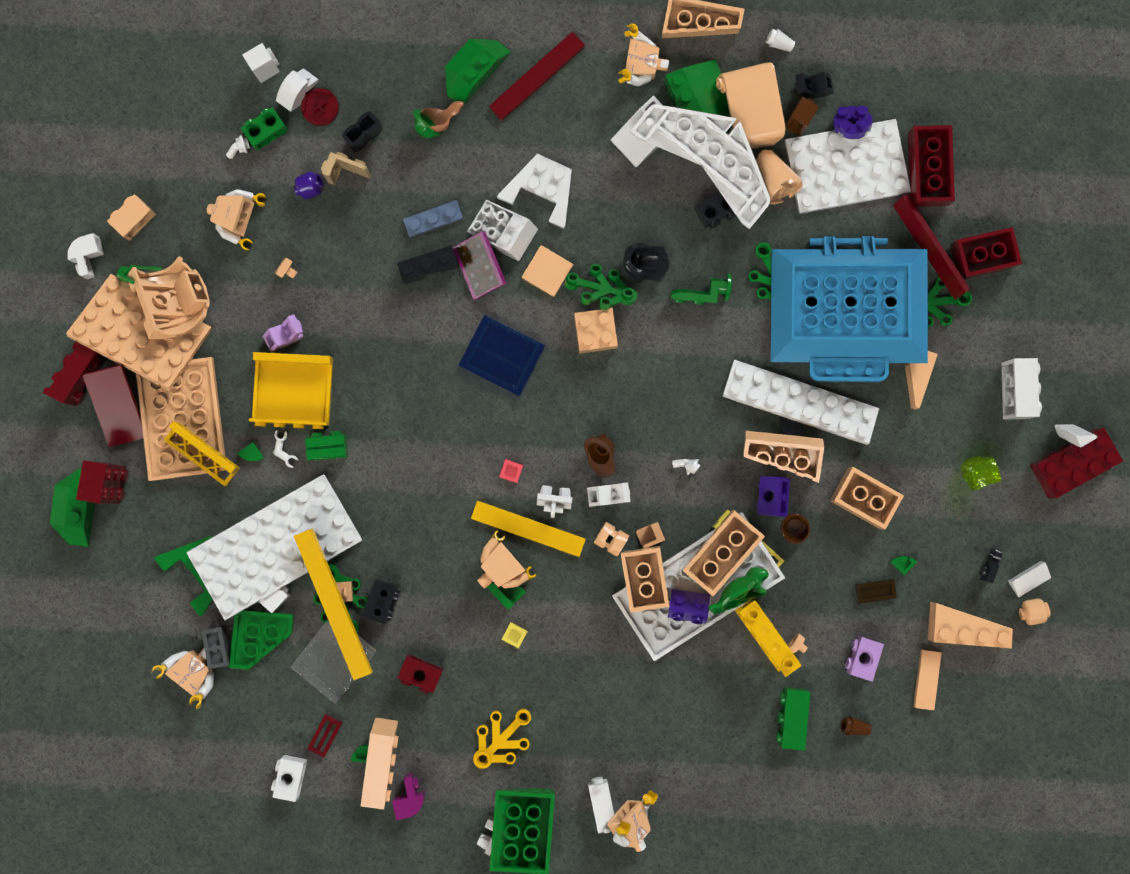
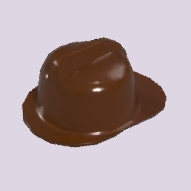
M605 434L586 439L584 448L589 465L598 476L610 477L615 471L613 459L615 452L614 443Z

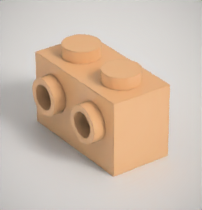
M135 194L126 198L123 203L124 205L119 210L112 212L107 220L121 236L129 241L156 215Z

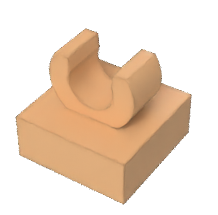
M284 258L274 274L281 278L284 274L294 278L297 271L290 267L292 261Z
M352 581L336 582L343 601H353Z

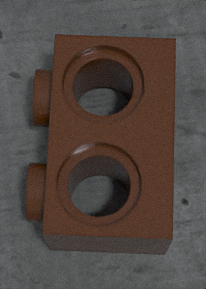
M802 97L786 123L785 128L801 137L819 106L812 99Z

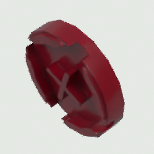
M315 88L304 96L301 102V111L304 118L310 124L326 126L337 118L339 103L331 91L324 88Z

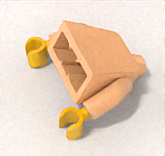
M495 531L491 539L484 546L480 561L482 565L480 567L485 573L477 581L484 589L492 582L498 587L502 586L505 589L518 587L536 576V574L532 576L529 574V569L532 567L524 569L502 544L505 536L499 539L496 536L499 531Z

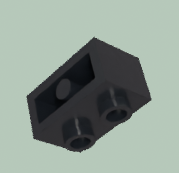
M375 579L362 617L382 624H386L388 620L391 621L394 614V609H392L393 603L398 601L401 591H398L399 586Z

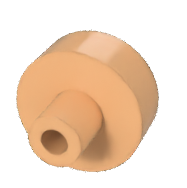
M799 633L788 644L792 653L798 650L804 653L808 648L803 644L805 637Z

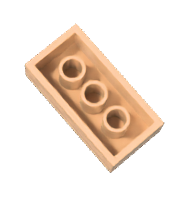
M733 509L682 569L709 594L714 596L765 536Z

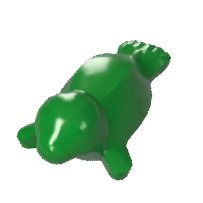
M759 567L751 568L745 576L730 582L724 589L719 601L708 608L716 615L736 608L755 597L766 595V589L762 585L769 576L768 571Z

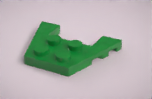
M213 536L154 557L164 572L182 560L205 589L203 593L189 603L200 617L205 614L213 599L186 552L213 538Z

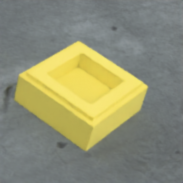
M510 622L501 640L519 649L528 631Z

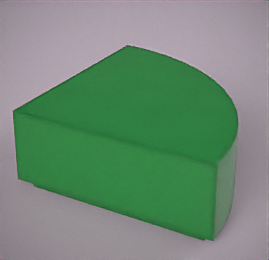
M254 442L237 453L247 461H260L265 458Z
M899 556L892 559L890 563L905 576L917 561L911 557Z
M369 743L357 748L351 757V762H367Z

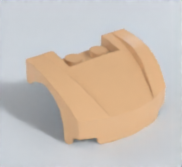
M180 256L164 270L146 273L138 270L136 267H132L127 277L134 280V284L129 283L131 291L137 292L146 317L143 325L148 339H167L183 335L199 326L206 318L207 309L209 308L207 288L197 270H191L186 263L182 262L183 258Z

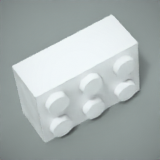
M1016 358L1002 362L1003 419L1040 417L1042 404L1039 402L1041 384L1038 380V375L1040 374L1038 358Z

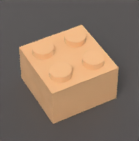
M613 308L574 313L579 354L617 349L618 343Z

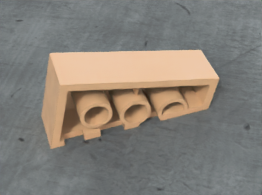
M669 0L661 38L738 34L741 29L745 9L700 0Z
M930 602L929 641L1012 648V628Z
M375 717L369 739L361 799L362 807L384 809L386 802H390L391 790H388V786L392 784L394 772H391V766H395L396 754L393 753L394 748H397L399 736H396L398 721Z

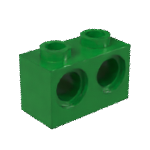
M273 107L264 109L258 117L247 120L244 126L241 127L256 151H259L289 131ZM270 120H276L273 126H268ZM255 130H260L259 135L255 137L252 136V133Z

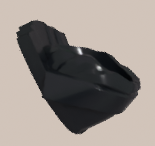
M644 242L632 244L625 249L623 267L636 282L640 283L646 279L661 282L662 277H665L670 267L668 254L665 252L664 246H649Z

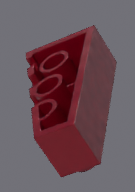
M75 341L72 346L73 353L68 354L62 361L64 367L58 373H54L51 378L54 382L50 388L45 387L42 393L61 403L77 406L84 400V392L87 388L82 375L96 371V369L98 370L103 364V355Z

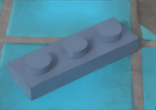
M457 200L407 217L403 221L411 238L462 220L463 216Z

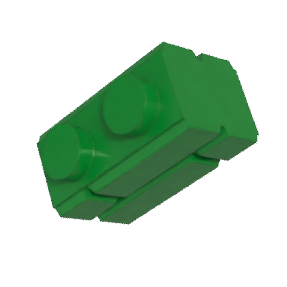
M331 431L328 436H322V433H311V437L305 438L307 461L348 458L347 435L341 434V431Z

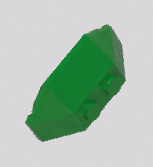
M469 39L445 66L447 96L454 102L462 101L465 104L511 52L498 40Z
M79 468L55 485L50 524L69 545L89 547L95 503L76 500L81 468Z

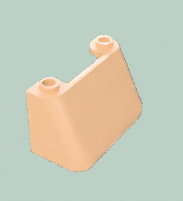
M762 63L722 73L717 77L716 86L721 93H726L730 117L737 118L727 135L731 133L740 121L751 149L773 146L784 137L785 123L773 63Z

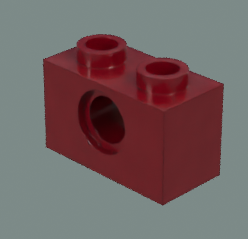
M408 654L397 678L401 679L402 684L412 686L413 684L419 687V691L429 694L430 692L434 693L444 669ZM418 670L423 671L425 679H417L415 672Z

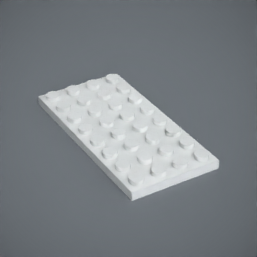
M325 474L186 553L224 620H227L308 573L294 535L313 528L327 561L363 540Z
M742 512L739 513L745 520H747ZM716 529L663 562L669 604L672 589L709 594L688 576L682 568ZM762 542L756 546L714 596H710L709 606L719 601L724 589L730 582L745 576L748 570L753 567H759L768 571L769 576L762 585L766 590L785 579ZM626 587L612 595L654 661L742 606L740 605L716 615L709 609L706 623L693 624L691 621H674L672 618H668L669 607L630 612Z

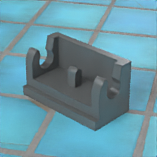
M224 625L202 630L208 670L228 666L230 664V654Z

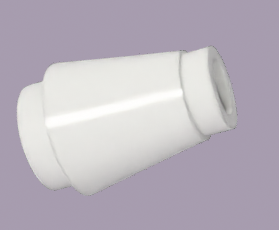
M772 28L766 39L769 47L791 52L795 45V41L779 29L775 30Z

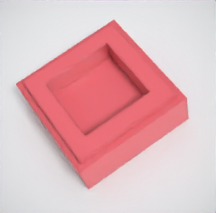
M505 459L499 477L518 483L523 465Z

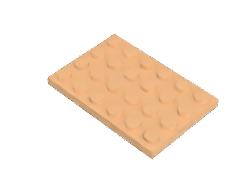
M110 274L67 331L66 335L170 391L212 329L202 322L190 332L174 338L148 339L143 325L146 317L137 292L131 291L129 283L121 281L118 277Z
M214 358L192 359L170 391L136 373L148 481L208 474L166 443L164 439L172 430L169 428L171 423L177 421L225 456ZM175 433L171 440L176 444L183 443V437ZM188 445V453L190 455H199L198 449L195 446ZM208 456L203 457L206 467L214 466V461ZM218 468L219 472L227 471L224 468Z

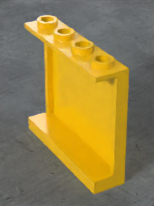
M253 352V360L256 362L252 418H249L250 422H255V426L266 427L267 423H274V427L285 428L286 424H293V428L305 429V425H312V429L321 430L324 429V426H329L333 358L331 356Z

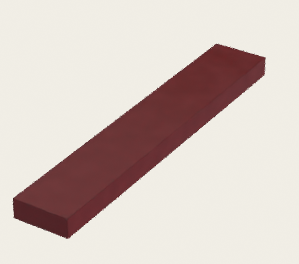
M571 32L490 104V110L503 121L584 49V43Z
M908 194L902 196L893 205L894 209L919 247L927 249V259L954 300L958 299L970 290L969 286Z

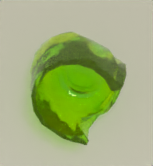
M970 457L960 466L962 475L971 491L981 490L986 485L1002 481L997 462L993 457Z

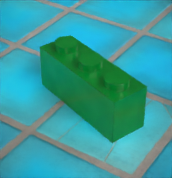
M784 687V692L781 691L780 703L783 704L782 711L778 712V723H781L780 731L777 730L776 742H779V746L783 749L805 751L811 693L807 689Z

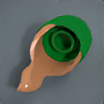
M455 101L445 110L430 107L423 110L415 109L413 115L415 117L414 126L416 132L423 138H435L441 135L448 128L450 118L460 112L464 103L462 101Z

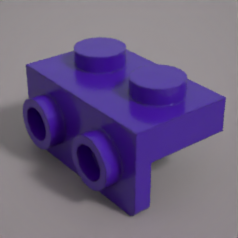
M672 589L668 618H672L674 621H691L693 624L706 623L711 595Z

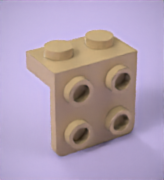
M330 152L327 161L325 160L321 167L323 176L328 183L333 185L336 184L342 168L369 179L371 174L367 166H365V162L358 159L352 161L347 159V155L340 152L336 154Z

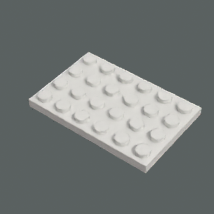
M896 119L872 123L870 132L865 133V136L860 139H847L839 131L836 133L833 130L784 140L789 168L803 182L802 188L795 194L799 214L899 196L911 192Z

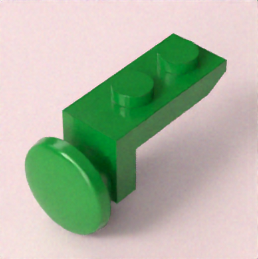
M727 273L725 279L710 278L709 292L676 289L671 291V299L679 303H685L686 300H690L694 304L704 305L705 302L717 303L718 294L723 295L724 302L728 301L732 290V275Z

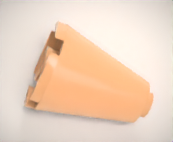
M763 150L758 154L756 163L770 196V204L782 203L784 201L781 198L787 195L791 198L800 191L803 186L801 178L772 150Z

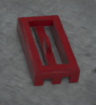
M325 714L307 749L325 758L343 722ZM326 721H330L317 748H314L313 746ZM333 724H336L337 726L335 727L324 751H320Z

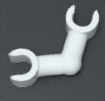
M276 430L274 434L276 444L273 454L284 460L288 467L294 468L289 464V460L291 458L298 460V458L282 451L283 443L287 439L288 434L285 432L284 437L279 439V431Z

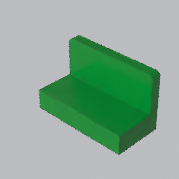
M492 582L487 586L508 610L526 593L521 585L505 589L502 586L498 587Z

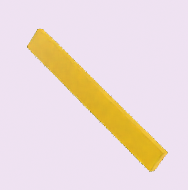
M311 528L294 535L296 544L353 680L371 674L373 672L314 529Z

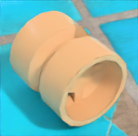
M605 522L594 544L601 548L606 547L609 553L617 557L627 542L629 535L621 530L615 531L613 525ZM609 535L613 536L611 542L606 540Z

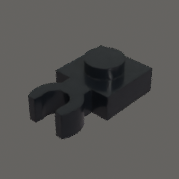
M991 549L988 562L983 564L980 569V580L988 583L994 582L999 568L998 562L1003 552Z

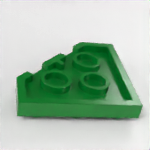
M243 610L234 615L229 668L251 669L293 634L295 614Z

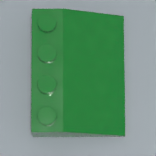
M716 60L684 67L665 75L664 84L675 108L730 117L726 93H721L716 86L717 77L722 74ZM731 125V127L727 130L726 134L729 133L730 129L732 128V125Z
M522 788L496 790L489 871L549 874L555 800L554 789Z

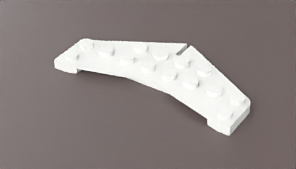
M657 104L651 105L630 133L642 141L701 165L739 221L746 228L750 229L770 204V196L741 122L739 121L731 133L727 135V130L737 118Z

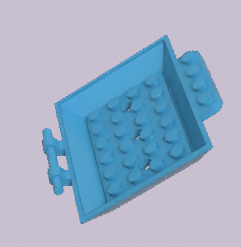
M835 236L810 238V246H823L824 249H772L771 362H809V374L813 380L818 382H882L889 374V363H928L927 249H876L875 246H887L888 239L874 238V236H862V238H835ZM836 246H861L862 249H836ZM813 297L816 299L817 304L810 307L806 304V299ZM848 297H853L856 300L854 307L846 305L845 300ZM888 297L894 298L896 305L894 307L887 306L885 299Z

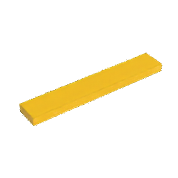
M480 501L476 502L471 516L473 520L580 557L586 540L577 535Z

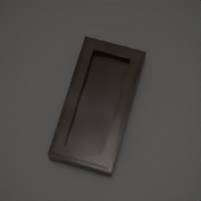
M894 579L855 584L858 604L897 598Z

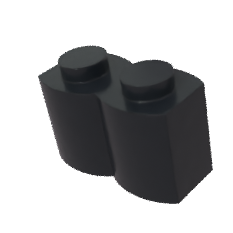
M368 111L358 118L356 124L349 126L343 132L342 138L355 153L362 150L367 145L368 140L377 137L382 130V126L373 113Z

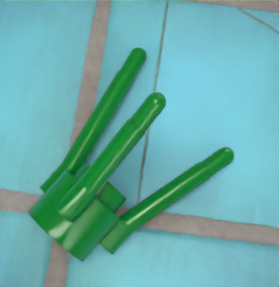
M131 264L129 267H120L117 277L121 281L134 284V280L127 277L132 267L146 271H161L162 267L136 266Z

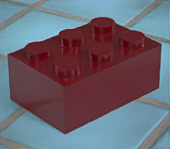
M1013 227L958 239L950 244L955 266L964 280L1013 269L1022 264Z
M83 460L76 500L98 504H120V500H123L125 494L124 489H122L123 483L128 478L127 466Z

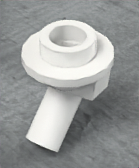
M240 135L239 138H236V142L230 147L226 156L233 159L238 150L240 153H248L247 149H250L247 137L243 138Z
M699 459L672 461L673 468L685 466L687 475L690 473L695 474L700 467L698 464Z

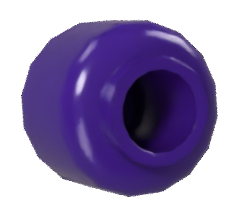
M312 171L297 176L294 185L295 193L304 199H311L320 195L324 187L322 178L319 174H315Z

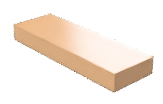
M923 649L920 651L913 705L915 708L934 710L941 652Z

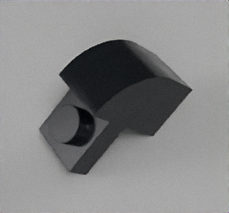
M826 72L812 76L804 73L795 75V89L799 100L802 97L816 99L834 94L831 75Z

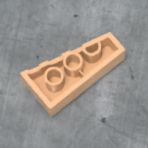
M746 431L743 453L744 457L776 466L777 469L787 470L796 473L800 477H807L819 483L824 442L821 438Z

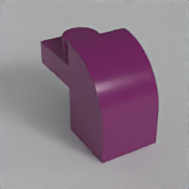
M414 773L406 774L404 777L407 794L396 796L392 800L396 820L414 816L423 805L425 791L417 792L420 786L418 778H414Z

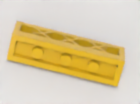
M173 421L169 428L172 430L164 441L222 485L227 486L240 467L180 422ZM175 433L183 437V443L176 444L171 440ZM188 445L195 446L198 449L199 455H190L188 453ZM208 456L214 461V466L206 467L203 457ZM218 468H224L230 473L225 480L219 477Z

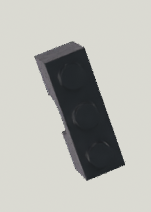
M452 245L397 263L405 285L422 280L428 274L435 272L443 273L459 267Z

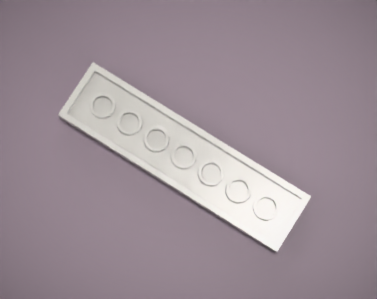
M734 360L722 395L731 400L865 445L870 443L879 411L877 407Z

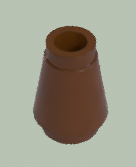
M848 716L842 719L841 731L846 735L869 736L872 726Z

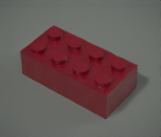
M952 125L913 126L908 132L910 199L916 207L949 206L955 201Z
M1097 428L1090 431L1097 438L1083 447H1078L1070 442L1030 464L1048 499L1058 498L1123 462L1105 428Z

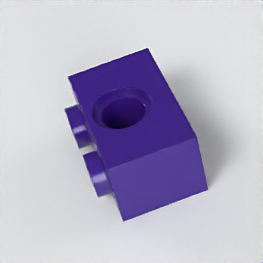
M760 476L758 484L759 500L757 501L758 515L787 517L790 488L789 478ZM772 492H773V494H774L773 500H771V494H772Z

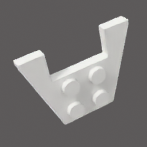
M537 154L498 194L497 198L513 205L520 189L523 188L556 204L549 222L564 229L572 169Z

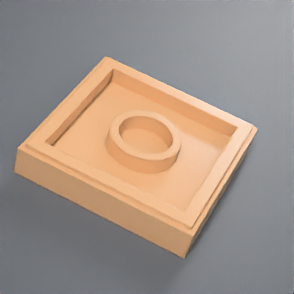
M541 245L521 278L555 297L574 264Z

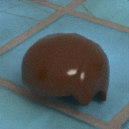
M793 513L787 515L782 520L781 533L786 541L799 544L809 537L810 524L802 514Z

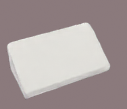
M1054 425L1059 437L1078 447H1083L1097 438L1096 435L1076 425Z
M1040 561L1008 580L1017 597H1020L1049 580L1051 576L1046 563Z

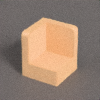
M658 522L636 531L642 548H648L665 540Z

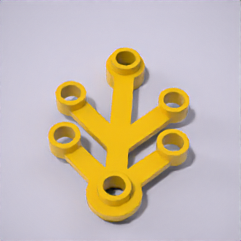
M518 710L515 716L516 719L501 735L500 721L502 714L499 711H493L490 715L492 721V744L488 748L486 747L488 727L486 725L478 726L479 750L473 756V762L476 767L485 769L491 763L513 764L516 761V755L513 752H507L505 755H494L493 753L497 749L519 748L527 750L529 748L530 742L527 738L507 740L520 725H527L530 722L531 713L529 710ZM521 713H525L527 715V718L525 720H522L520 718ZM493 714H499L500 718L494 720L492 718ZM482 727L485 728L486 733L480 734L479 729ZM526 741L528 745L521 747L520 742ZM481 755L486 756L487 760L485 762L479 760ZM512 755L514 760L508 761L506 757Z

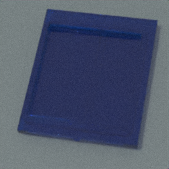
M484 315L458 366L520 397L546 345Z

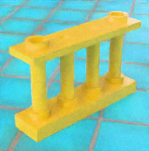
M750 600L734 610L778 672L781 671L787 677L802 666L755 600L753 602Z

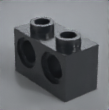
M720 192L700 202L694 208L704 228L710 226L712 229L721 224L720 220L724 218L729 220L736 216L731 208L724 209L722 207V202H726ZM705 211H712L714 217L708 218L705 215Z

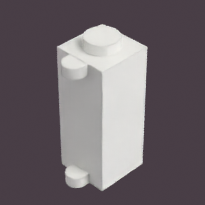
M596 777L591 779L592 782L588 783L598 833H609L611 830L607 822L614 816L608 781L603 779V777Z

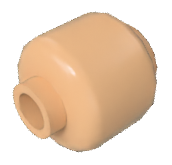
M1042 599L1026 600L1019 609V616L1028 625L1042 624L1047 622L1048 617H1050V608L1048 603Z

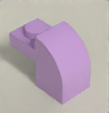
M291 315L281 325L268 329L263 338L271 353L300 340L303 337L302 325L295 315Z

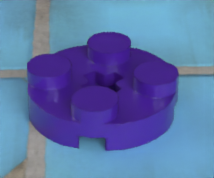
M865 106L840 107L834 116L833 127L835 132L838 133L839 131L843 134L844 138L860 139L865 136V133L870 132L873 119L868 112V108Z

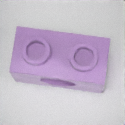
M857 636V639H853L851 644V650H853L851 658L848 657L846 660V672L873 682L884 644ZM862 653H866L867 659L861 663L859 656Z

